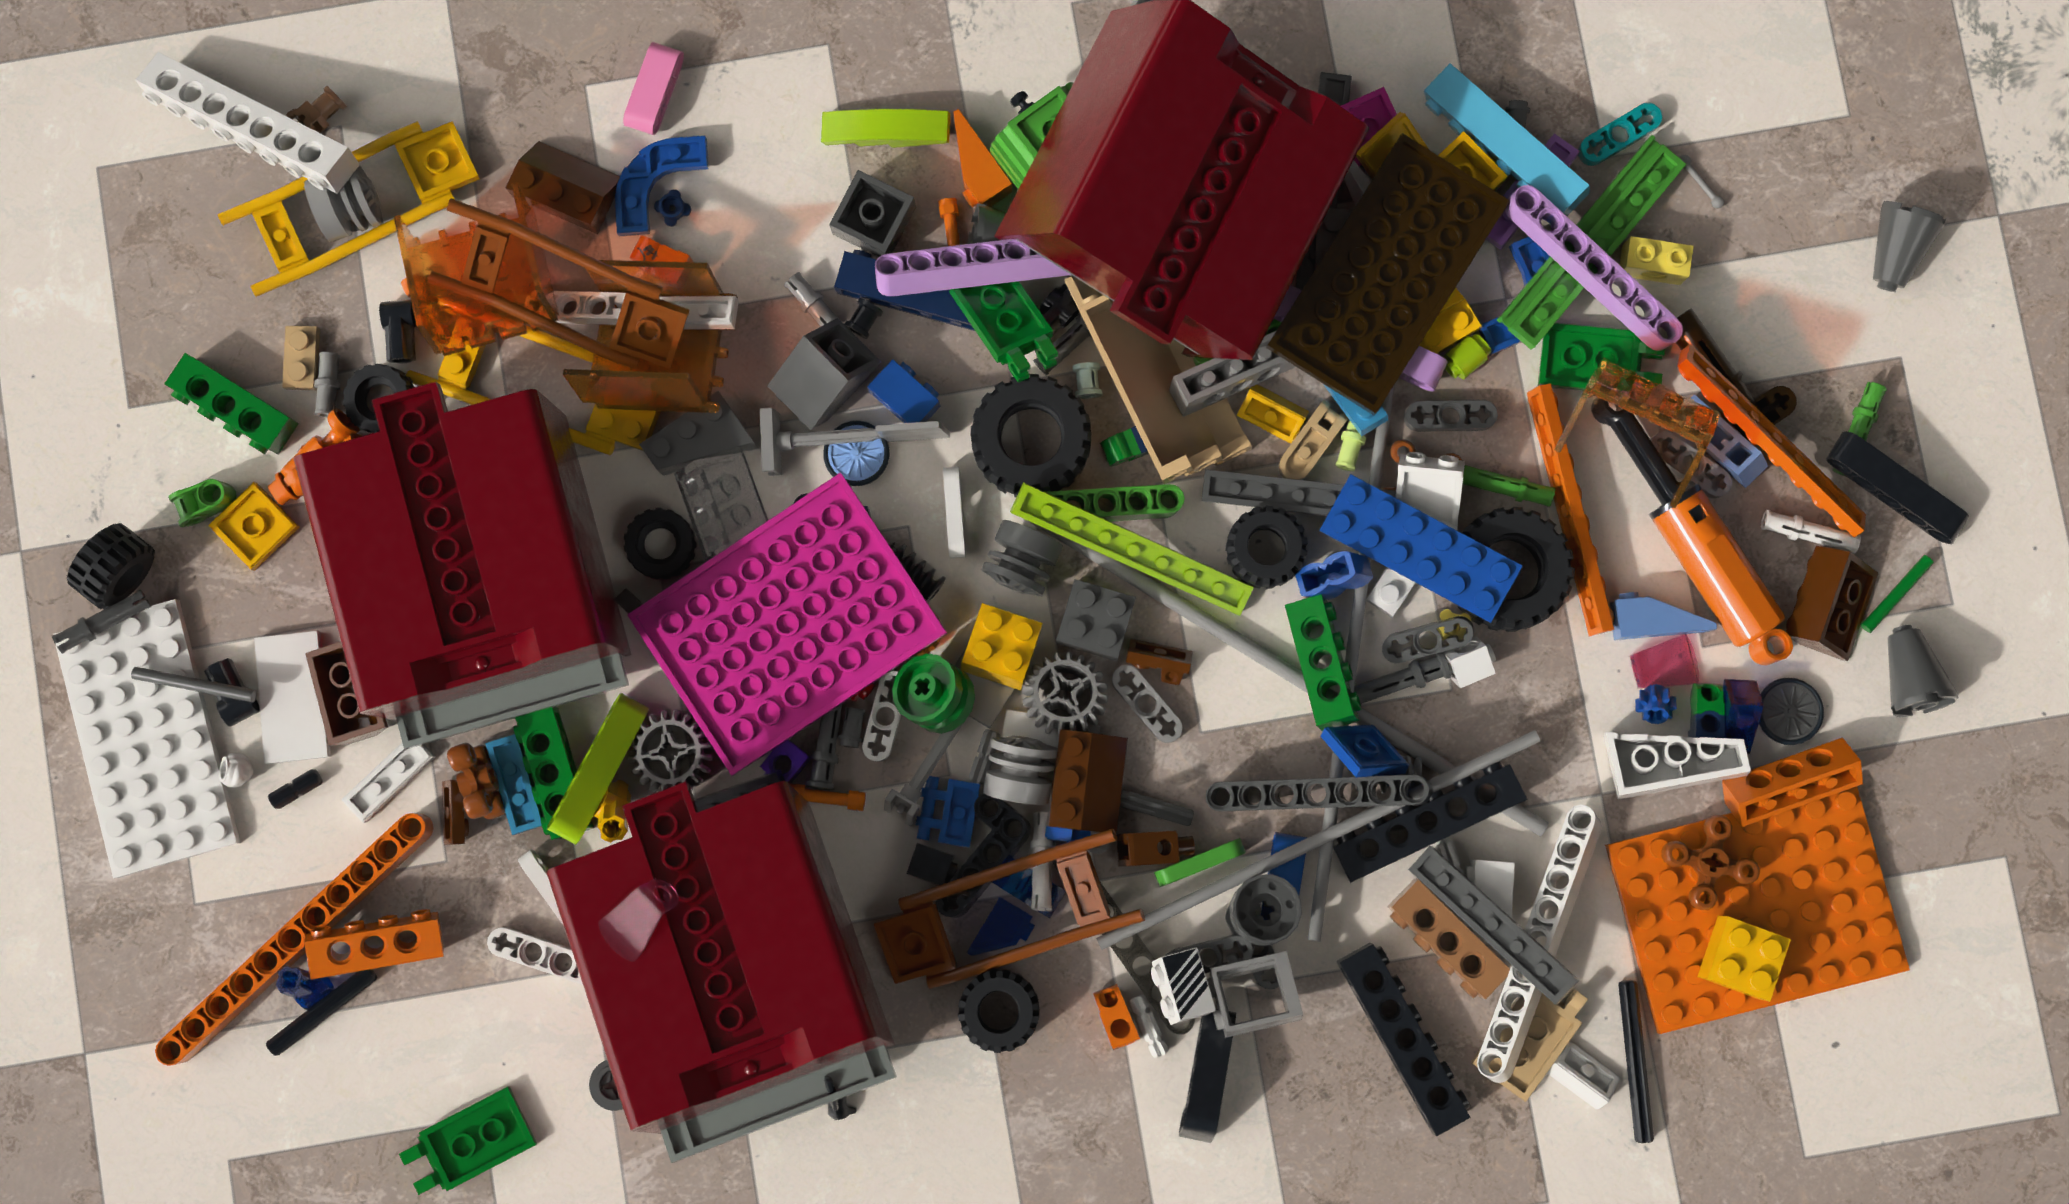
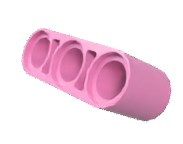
M655 42L650 44L624 113V126L656 135L683 64L684 53L682 51Z

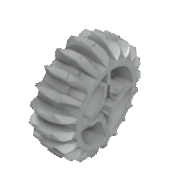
M1056 652L1054 653V662L1052 663L1045 656L1042 658L1044 668L1034 664L1032 671L1035 675L1027 674L1025 677V681L1029 685L1022 687V694L1028 697L1024 698L1022 703L1025 707H1031L1027 711V717L1033 718L1038 716L1035 721L1037 728L1046 723V734H1050L1053 728L1058 729V737L1060 729L1077 731L1076 727H1079L1082 732H1088L1087 722L1097 725L1098 718L1095 714L1104 715L1105 708L1101 704L1108 702V696L1103 694L1107 690L1108 685L1107 683L1099 682L1103 678L1101 671L1092 673L1095 669L1094 662H1090L1086 666L1083 665L1085 659L1083 655H1080L1076 662L1072 660V652H1067L1066 660H1061L1060 654ZM1061 673H1070L1080 678L1067 680ZM1050 678L1053 691L1047 695L1046 700L1041 702L1038 694L1043 682ZM1089 688L1091 701L1087 708L1081 712L1077 698L1083 694V690ZM1060 689L1066 690V693L1067 691L1071 692L1070 700H1065L1064 697L1062 699L1059 698ZM1048 709L1050 711L1062 709L1068 713L1069 717L1057 716L1049 712Z
M676 709L673 711L671 719L667 710H661V721L658 720L655 714H650L649 720L652 725L649 727L645 722L640 724V728L644 733L642 735L637 733L634 739L639 740L638 745L631 744L629 750L637 751V756L628 757V762L639 763V766L631 771L632 774L644 773L639 780L641 785H645L652 780L649 788L651 792H656L660 784L662 785V791L683 782L688 783L692 791L694 788L690 780L694 779L695 782L701 784L704 780L698 772L701 770L705 773H710L711 771L703 763L704 760L714 761L715 757L713 755L705 754L706 749L713 748L710 742H703L707 737L703 731L698 732L700 727L696 721L690 725L693 719L692 714L687 713L682 721L681 711ZM672 726L685 729L691 735L694 743L679 744L676 735L673 734ZM662 729L663 734H661L660 746L647 752L651 738ZM668 745L685 750L679 751L677 756L673 755L675 757L674 760L658 755L663 754L665 749L669 750L667 748ZM696 753L691 768L680 776L679 771H681L682 760L686 756ZM663 761L667 771L670 773V779L658 776L651 769L648 762Z

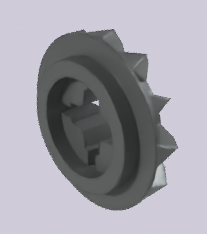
M605 1060L596 1066L590 1076V1094L600 1107L611 1111L622 1110L620 1098H618L614 1088H603V1085L612 1081V1073L608 1061Z

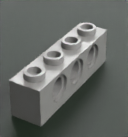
M1275 332L1264 336L1253 360L1214 358L1175 375L1169 392L1182 416L1185 417L1293 369V364L1266 348Z

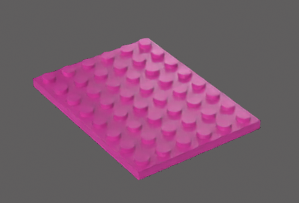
M841 472L627 614L731 776L736 775L947 634V631Z

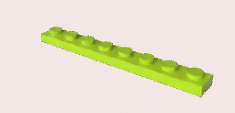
M1024 482L1010 510L1016 516L1239 616L1254 588L1248 583Z

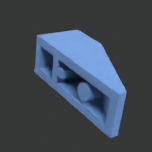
M1695 394L1671 416L1694 441L1744 488L1750 485L1769 466L1761 451Z
M1638 592L1619 594V599L1610 602V608L1614 615V640L1704 633L1717 629L1716 622L1651 597H1639Z

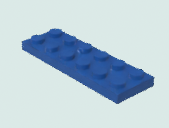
M1351 474L1319 530L1489 623H1492L1523 567L1521 564Z

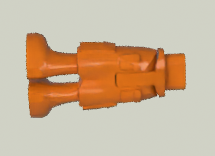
M335 408L329 412L327 417L332 428L324 438L317 435L312 437L305 445L301 446L295 456L362 437L357 434L360 429L351 422L350 417H347L343 411ZM292 458L280 472L275 474L276 480L268 485L269 491L280 505H284L290 499L297 500L300 496H303L295 462Z

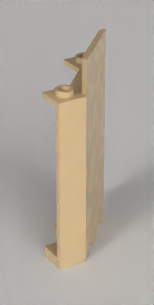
M1074 276L1064 279L1164 484L1172 482L1183 474L1189 476L1203 471L1212 464H1215V466L1223 464L1252 450V446L1246 434H1244L1227 398L1185 417L1182 416L1169 392V388L1175 375L1195 367V357H1187L1182 354L1185 346L1174 339L1171 344H1161L1109 311L1114 301Z

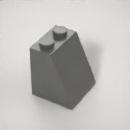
M836 318L801 338L770 381L768 387L803 424L812 430L828 421L880 365L881 361L839 318Z

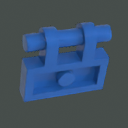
M929 776L925 788L922 787L920 797H923L921 814L917 816L915 824L918 826L916 839L929 841L931 828L940 829L938 842L970 848L976 815L974 803L979 797L981 784L949 779L947 791L938 790L940 777ZM936 800L945 801L942 820L933 819Z

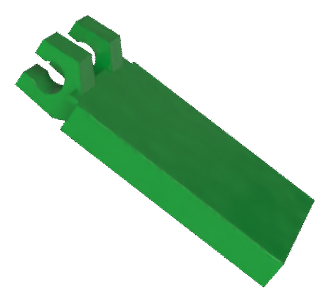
M1019 281L949 290V293L997 363L1001 362L1002 365L1008 364L1011 374L1018 383L1029 378L1030 374L1027 370L1030 369L1031 365L1024 355L1034 350L1037 359L1045 370L1057 365L1055 357L1058 356V352L1051 340L1053 330Z
M1555 323L1542 338L1537 386L1551 383L1552 388L1601 393L1610 387L1622 386L1632 396L1634 393H1638L1639 388L1658 391L1659 387L1662 386L1663 374L1641 372L1642 358L1662 360V356L1664 357L1665 349L1660 351L1652 350L1631 330Z
M510 1086L419 1132L420 1136L417 1138L420 1143L399 1153V1156L404 1166L425 1155L427 1156L434 1173L413 1183L418 1195L439 1184L442 1190L446 1189V1191H449L537 1145V1142Z

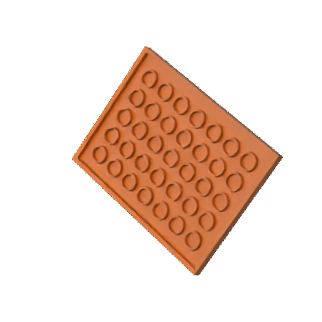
M1857 786L1741 827L1732 813L1724 814L1723 816H1726L1732 824V832L1723 843L1724 852L1732 860L1741 858L1754 860L1760 868V875L1755 882L1750 884H1741L1730 875L1720 876L1714 884L1717 902L1709 910H1698L1690 904L1689 892L1698 881V875L1693 867L1689 865L1669 866L1663 861L1661 856L1663 846L1671 841H1680L1692 850L1701 849L1706 842L1704 831L1706 819L1605 845L1658 1034L1910 970ZM1719 822L1715 824V831L1717 833L1721 831ZM1674 848L1672 851V857L1676 860L1679 856V852L1676 848ZM1711 858L1702 859L1710 867L1719 866ZM1746 865L1742 869V873L1745 877L1749 873V869ZM1702 892L1699 896V899L1702 903H1704L1706 900V894L1704 892ZM1718 915L1729 916L1791 939L1770 1002L1697 977Z

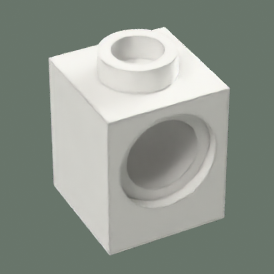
M1477 636L1473 637L1463 647L1443 652L1450 669L1451 679L1459 688L1496 674L1492 662L1496 661L1495 654L1489 644L1485 645Z

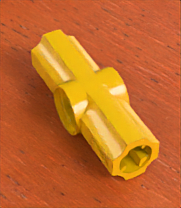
M622 780L610 783L593 815L598 818L597 827L601 832V838L610 843L614 840H622L628 831V822L622 806L631 802V794L628 790L629 784Z

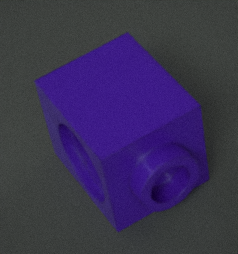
M788 739L773 749L759 767L765 771L764 775L777 770V760L782 756H788L792 761V767L789 772L783 774L785 781L791 784L810 761V756Z

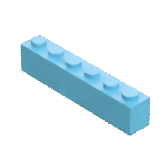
M1451 63L1424 90L1427 100L1425 105L1436 116L1442 113L1449 119L1448 125L1456 134L1460 135L1464 131L1486 154L1496 161L1495 163L1507 176L1511 174L1519 181L1516 184L1518 188L1524 185L1535 187L1566 216L1590 193V185Z

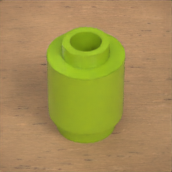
M1480 335L1467 336L1444 355V358L1448 361L1445 370L1453 378L1459 377L1464 380L1488 360L1487 356L1492 353L1491 348Z

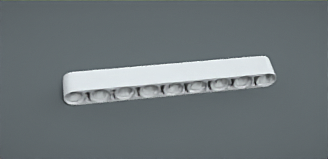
M1586 805L1574 806L1566 816L1525 931L1535 940L1541 936L1547 937V943L1544 948L1554 957L1556 956L1601 832L1602 825L1600 819ZM1591 817V823L1588 827L1583 829L1577 828V823L1581 818ZM1571 847H1580V853L1577 857L1572 859L1566 858L1567 851ZM1568 876V885L1565 888L1556 889V881L1560 877ZM1557 906V915L1552 919H1545V911L1549 907ZM1514 966L1510 968L1477 1059L1478 1070L1481 1074L1496 1083L1507 1081L1513 1074L1542 994L1529 980H1523L1522 974ZM1517 997H1524L1525 1002L1522 1009L1512 1011L1511 1004L1513 1000ZM1508 1027L1513 1028L1512 1038L1507 1042H1501L1500 1033L1502 1030ZM1495 1058H1501L1502 1067L1496 1073H1490V1062Z

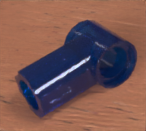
M284 967L278 972L279 977L275 984L280 993L293 997L305 1010L310 1009L334 990V985L329 977L311 980L309 971L299 967Z

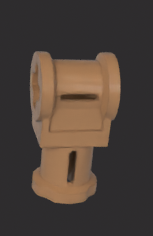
M326 86L323 88L324 93L312 104L305 101L299 108L292 109L285 116L291 119L296 118L297 122L321 133L329 126L327 120L339 109L344 110L347 106Z

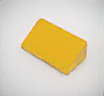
M1257 384L1250 388L1236 416L1291 444L1296 438L1309 411Z

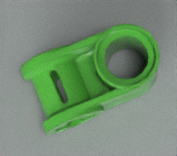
M207 479L191 487L178 490L170 494L168 498L171 503L175 504L180 517L178 520L179 526L189 527L223 512L237 496L235 489L231 485L219 480ZM217 488H220L221 496L214 502L213 493Z

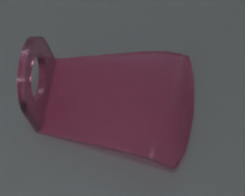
M1687 634L1629 656L1637 689L1646 688L1654 684L1676 686L1699 683L1698 664Z
M659 879L651 880L637 887L608 915L598 921L600 932L608 945L624 959L635 962L646 948L662 915L678 904L679 897L676 890L669 883ZM653 889H664L669 894L670 901L666 902L658 899Z

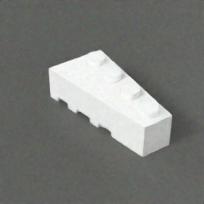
M1606 732L1604 735L1617 799L1743 777L1751 772L1744 739L1692 738L1671 735L1653 736L1648 734H1618Z

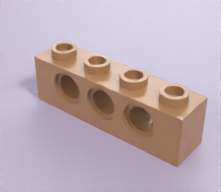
M1413 879L1387 906L1393 912L1389 917L1403 930L1409 927L1416 934L1413 938L1415 943L1426 953L1431 949L1439 957L1436 963L1450 976L1453 973L1457 974L1463 980L1460 984L1461 988L1473 999L1478 995L1486 1000L1508 977L1510 968L1420 880ZM1427 909L1432 919L1427 927L1422 928L1416 922V915L1420 910ZM1445 932L1452 933L1455 938L1454 946L1449 950L1442 949L1439 942L1441 935ZM1469 955H1474L1478 960V967L1472 973H1467L1463 967V961Z

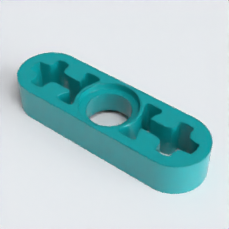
M1644 103L1605 125L1582 141L1578 148L1579 159L1588 166H1596L1654 132L1662 121L1661 110L1655 104ZM1642 113L1645 116L1651 115L1653 117L1650 124L1644 122L1635 129L1633 124L1638 122L1642 117ZM1613 128H1624L1628 133V139L1625 142L1614 140L1612 137ZM1605 140L1607 145L1599 150L1597 153L1598 157L1594 153L1590 155L1587 153V149L1590 147L1589 144L1592 147H1596Z

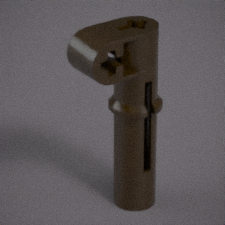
M1692 308L1677 317L1683 328L1682 336L1676 342L1680 350H1683L1691 343L1774 425L1795 410L1797 398L1795 393L1786 386H1776L1754 398L1741 380L1742 372L1736 373ZM1775 399L1779 400L1780 404L1777 408L1764 413L1762 408L1774 403ZM1733 424L1736 430L1748 440L1745 432L1737 424Z

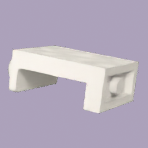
M1409 452L1406 455L1400 454L1395 498L1457 530L1465 461H1460L1457 457L1450 455L1432 458L1426 457L1425 454L1420 452Z

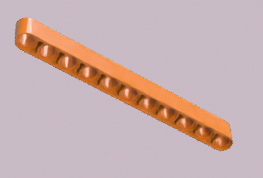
M409 813L396 821L158 1042L155 1049L158 1061L163 1065L171 1066L187 1062L193 1058L306 953L304 944L306 934L311 933L312 929L321 926H331L332 929L430 838L434 829L431 819L424 814ZM417 819L421 824V831L414 837L409 831V826L413 820ZM391 841L397 846V854L392 859L387 856L385 850L387 844ZM367 863L373 868V876L368 881L362 876V868ZM343 885L348 888L350 894L348 900L344 903L338 897V891ZM319 907L325 912V920L321 925L314 918L315 911ZM294 930H297L301 935V943L297 947L292 944L290 939ZM270 952L274 953L277 957V964L274 969L268 966L266 960ZM247 974L253 980V986L250 991H247L243 986V978ZM222 997L226 998L229 1002V1008L226 1013H223L219 1008V1001ZM198 1019L204 1023L205 1030L202 1035L197 1034L195 1031V1023ZM173 1042L180 1046L178 1058L174 1057L171 1053Z

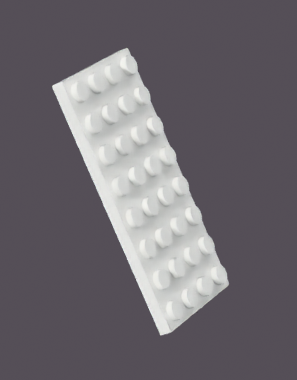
M173 599L152 605L151 608H147L97 634V639L91 642L86 640L67 650L64 654L59 651L57 646L65 643L69 638L56 643L113 878H121L241 843L227 786L220 781L219 770L221 762L203 693L135 680L131 677L132 669L140 667L199 679L180 600Z

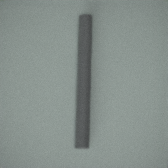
M134 667L131 672V677L135 680L242 701L254 702L257 696L256 690L146 668Z

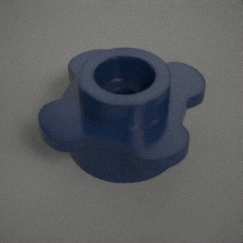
M670 190L668 194L662 196L654 204L655 211L662 214L665 218V224L670 227L675 226L677 220L683 216H689L691 213V206L688 203H684L678 190ZM671 206L676 207L674 211L670 210Z

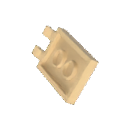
M1573 988L1565 1003L1560 1002L1558 1005H1555L1542 993L1513 1074L1507 1081L1500 1084L1526 1102L1581 1026L1582 1022L1575 1018V1016L1587 1002L1588 998ZM1517 997L1511 1005L1512 1011L1522 1009L1525 1002L1524 997ZM1508 1027L1502 1030L1500 1033L1501 1042H1507L1512 1038L1513 1028ZM1480 1050L1477 1052V1054L1475 1055V1057H1474V1058L1472 1059V1061H1471V1063H1472L1473 1065H1475L1476 1067H1478V1066H1477V1059H1478ZM1495 1058L1490 1062V1073H1496L1502 1067L1501 1058Z

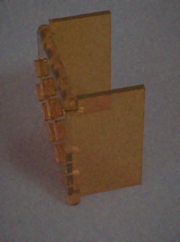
M518 183L511 184L519 217L510 220L540 233L533 206L528 204ZM505 212L499 214V216L507 218ZM393 216L416 325L436 355L443 353L444 356L466 351L465 341H469L472 349L497 342L495 333L498 332L502 340L527 334L526 324L530 323L489 304L428 283L431 271L462 281L477 226L475 221L468 223L470 231L448 237L445 229L439 230L440 239L421 244L418 237H413L401 216ZM510 234L493 293L553 321H559V312L544 249ZM530 324L533 332L541 330L540 328Z
M599 260L631 276L662 286L660 296H736L738 299L737 295L722 291L708 263ZM586 269L600 292H627V287ZM603 302L601 313L606 309V302ZM599 324L596 341L609 346L616 325ZM683 329L670 369L643 359L639 360L637 369H633L594 354L591 370L564 369L563 376L583 403H595L599 409L718 413L720 404L710 402L712 387H722L724 385V378L714 375L717 358L725 359L728 358L729 354L727 348L719 347L722 330L732 329Z
M1604 357L1591 376L1554 450L1559 453L1561 452L1592 396H1597L1609 403L1613 402L1630 413L1641 418H1647L1649 422L1670 432L1674 431L1679 436L1696 443V447L1679 477L1669 505L1676 508L1714 436L1721 412L1703 406L1690 397H1684L1665 388L1664 385L1650 381L1632 370H1627L1610 362L1609 359Z

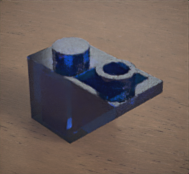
M1724 679L1722 687L1725 703V738L1744 739L1747 754H1750L1764 707L1757 681Z

